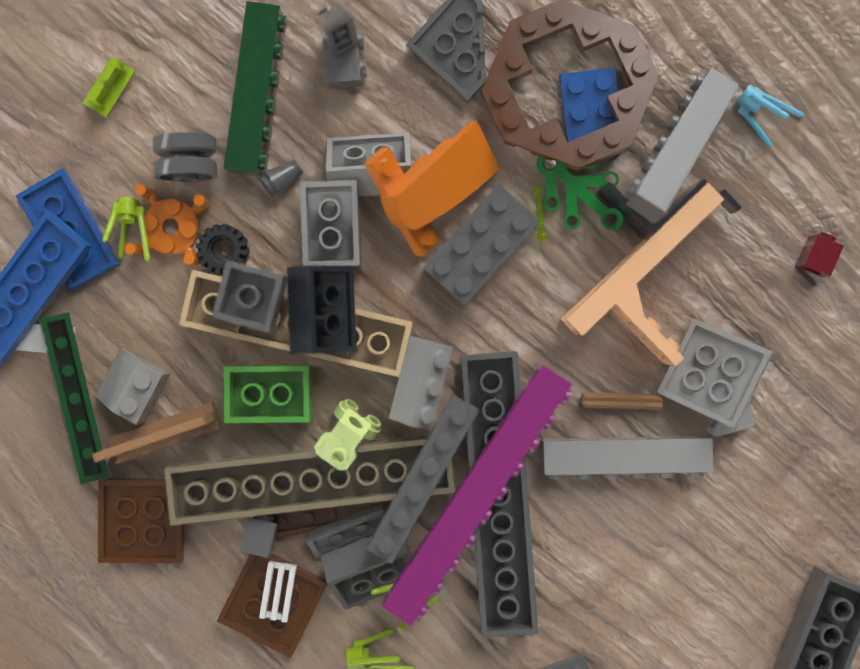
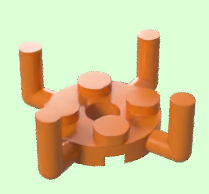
M142 184L136 185L135 193L144 197L150 205L144 216L149 249L154 248L164 254L183 253L185 264L198 266L201 260L197 257L196 251L192 246L197 241L200 228L198 215L210 207V200L198 194L194 197L193 201L195 204L191 207L176 199L160 201L151 188ZM175 219L178 223V230L175 234L169 235L165 231V224L167 221ZM142 242L137 245L128 243L124 247L127 254L134 256L144 254Z

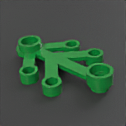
M538 156L536 161L537 169L545 176L546 197L543 204L547 210L554 211L560 205V199L556 196V176L565 184L566 216L564 217V225L568 229L573 230L580 225V217L577 215V196L601 217L600 221L605 229L614 231L622 226V213L615 208L608 209L585 188L587 186H605V177L608 174L615 176L616 181L613 185L617 186L619 182L617 173L608 171L602 175L572 176L565 169L568 168L567 165L556 161L555 167L549 169L545 166L546 159ZM598 163L594 164L593 166H589L585 169H593L598 165ZM549 197H554L557 200V205L554 208H549L546 204ZM609 214H614L617 217L615 224L610 225L607 223L606 217ZM569 216L577 218V224L573 227L567 224Z

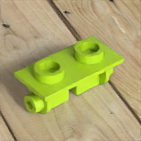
M111 56L83 103L107 118L136 71L125 65L118 58Z

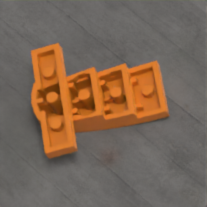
M477 121L469 122L453 138H445L429 156H420L405 174L390 147H382L364 163L381 194V203L386 216L398 229H401L415 256L421 257L440 240L430 222L466 199L500 169Z

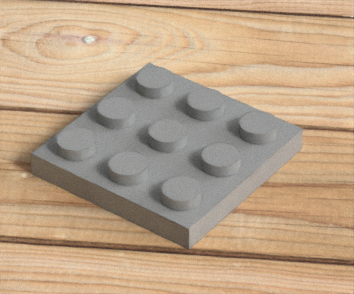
M693 318L680 345L681 350L679 353L684 359L677 366L670 365L657 393L736 430L773 356V352Z

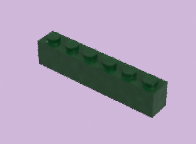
M246 1L224 169L230 173L262 177V170H266L268 166V154L265 153L266 142L270 143L272 126H269L270 115H274L276 108V99L272 97L274 87L278 88L280 78L279 71H276L277 60H282L283 43H280L281 32L285 33L287 28V16L284 15L280 5Z
M70 313L39 318L41 334L77 481L82 485L107 478L109 474L105 459L95 462L92 455L103 449Z

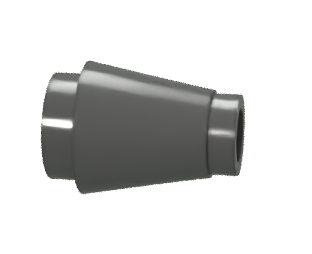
M292 160L265 171L260 181L271 197L276 194L280 196L303 172L297 162Z

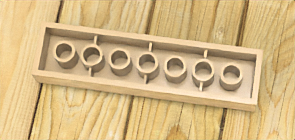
M195 270L191 271L179 325L290 351L288 292H284L274 332H266L213 318L212 314L222 277ZM355 309L357 351L303 354L399 377L413 322Z

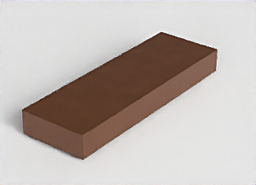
M336 507L266 515L274 517L273 523L280 524L276 538L303 534L338 520Z

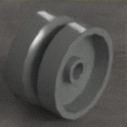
M173 132L153 136V153L164 157L153 163L155 179L174 182H194L217 178V163L210 158H206L216 153V137L213 135L195 132Z

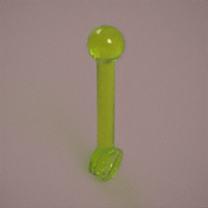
M535 185L532 188V194L535 196L537 218L540 221L538 224L539 233L537 240L545 242L548 239V235L544 232L541 204L543 188L540 185Z

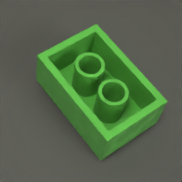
M313 364L224 366V423L310 422L313 420Z

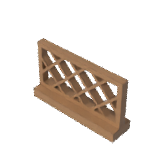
M211 402L109 437L107 440L110 448L92 455L95 462L113 456L115 463L118 464L222 428L215 404Z

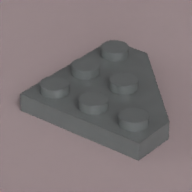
M445 0L406 44V48L467 103L481 89L487 79L483 1Z

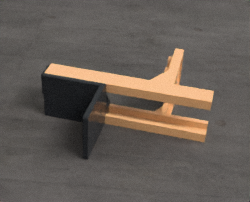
M702 179L691 185L679 196L655 223H650L644 216L625 205L628 199L609 181L597 193L612 208L618 209L622 213L623 220L642 238V241L560 320L574 335L579 334L583 336L611 309L663 364L677 366L684 359L679 353L681 348L670 337L668 339L663 337L659 332L662 328L651 317L646 319L644 317L637 283L719 204L730 214L738 212L742 207L725 189L717 192L705 179Z

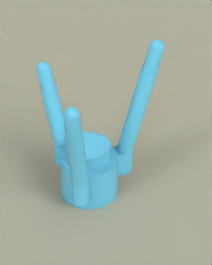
M751 84L736 101L741 106L737 112L746 118L768 147L772 146V142L751 116L750 110L756 113L763 105L784 119H787L789 115L783 110L801 118L804 116L803 112L764 93Z

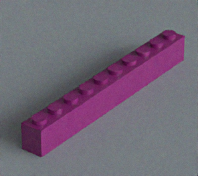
M543 364L539 365L384 597L382 608L409 626L413 624L415 619L420 621L429 607L426 605L431 595L436 597L445 583L442 581L447 571L452 573L460 562V558L457 556L463 547L468 549L476 538V534L473 532L479 523L484 525L492 514V510L489 508L495 499L500 501L508 490V486L505 484L511 475L516 477L524 466L521 460L527 451L532 453L540 442L538 435L543 428L547 430L556 418L554 411L558 405L561 404L563 406L572 394V391L569 390L572 386L570 382Z

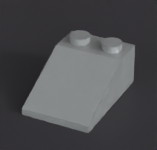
M357 180L300 182L303 266L362 267Z

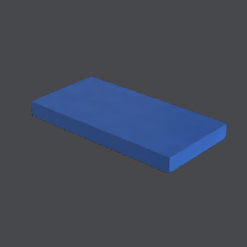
M60 169L15 195L33 227H35L46 211H50L92 246L65 282L70 291L74 292L121 265L108 241H102L104 234L66 169Z

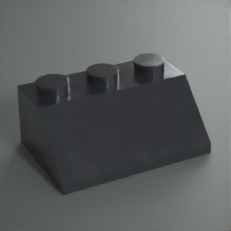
M305 265L287 267L290 354L357 351L353 266Z

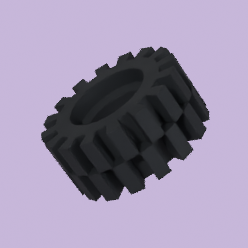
M215 224L212 225V228H206L204 230L205 233L203 235L200 234L198 237L200 242L196 243V248H198L196 255L200 258L201 265L205 266L210 272L223 275L227 260L243 265L245 260L248 261L249 256L247 254L250 252V247L247 245L248 240L240 230L232 226ZM227 239L232 243L233 254L229 259L218 260L214 256L213 246L218 240Z

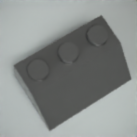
M372 536L359 539L345 547L333 549L331 552L321 556L327 584L345 610L388 593L372 595L371 590L396 581L412 557L406 540L393 563L367 550L368 542Z

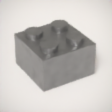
M227 260L212 317L266 332H274L287 285V276Z

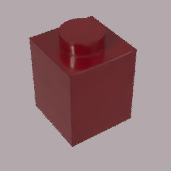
M821 232L820 234L809 236L795 267L820 278L829 277L834 270L844 245L836 242L837 238L828 233Z

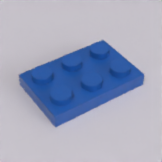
M615 67L562 73L559 75L567 142L616 122L606 101L607 96L618 92Z

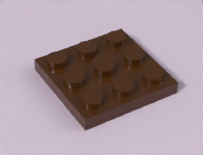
M104 478L98 480V563H182L184 561V524L170 526L165 479Z
M273 553L271 558L249 554L217 622L291 658L327 586V581L297 566L287 623L281 622L279 619L274 621L267 617L265 619L259 618L268 562L293 563ZM274 568L268 611H272L278 575L277 568ZM289 570L284 571L278 612L283 613Z

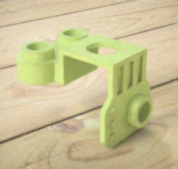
M350 399L339 402L334 409V415L340 421L332 432L323 433L314 446L316 454L338 470H347L357 456L355 448L363 437L368 440H374L381 431L380 420L373 415H368L367 417L358 415L357 410L359 407Z

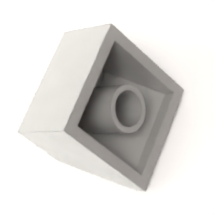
M121 348L96 397L111 412L134 424H139L146 421L171 373Z

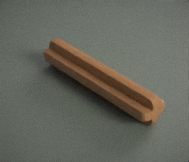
M582 393L581 406L584 408L661 410L663 408V396L659 394Z

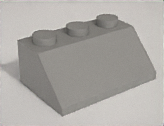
M409 132L327 138V181L357 180L358 196L381 195L364 163L382 147H390L405 174L412 166Z
M413 336L409 337L389 419L411 427L432 429L450 361L452 346Z

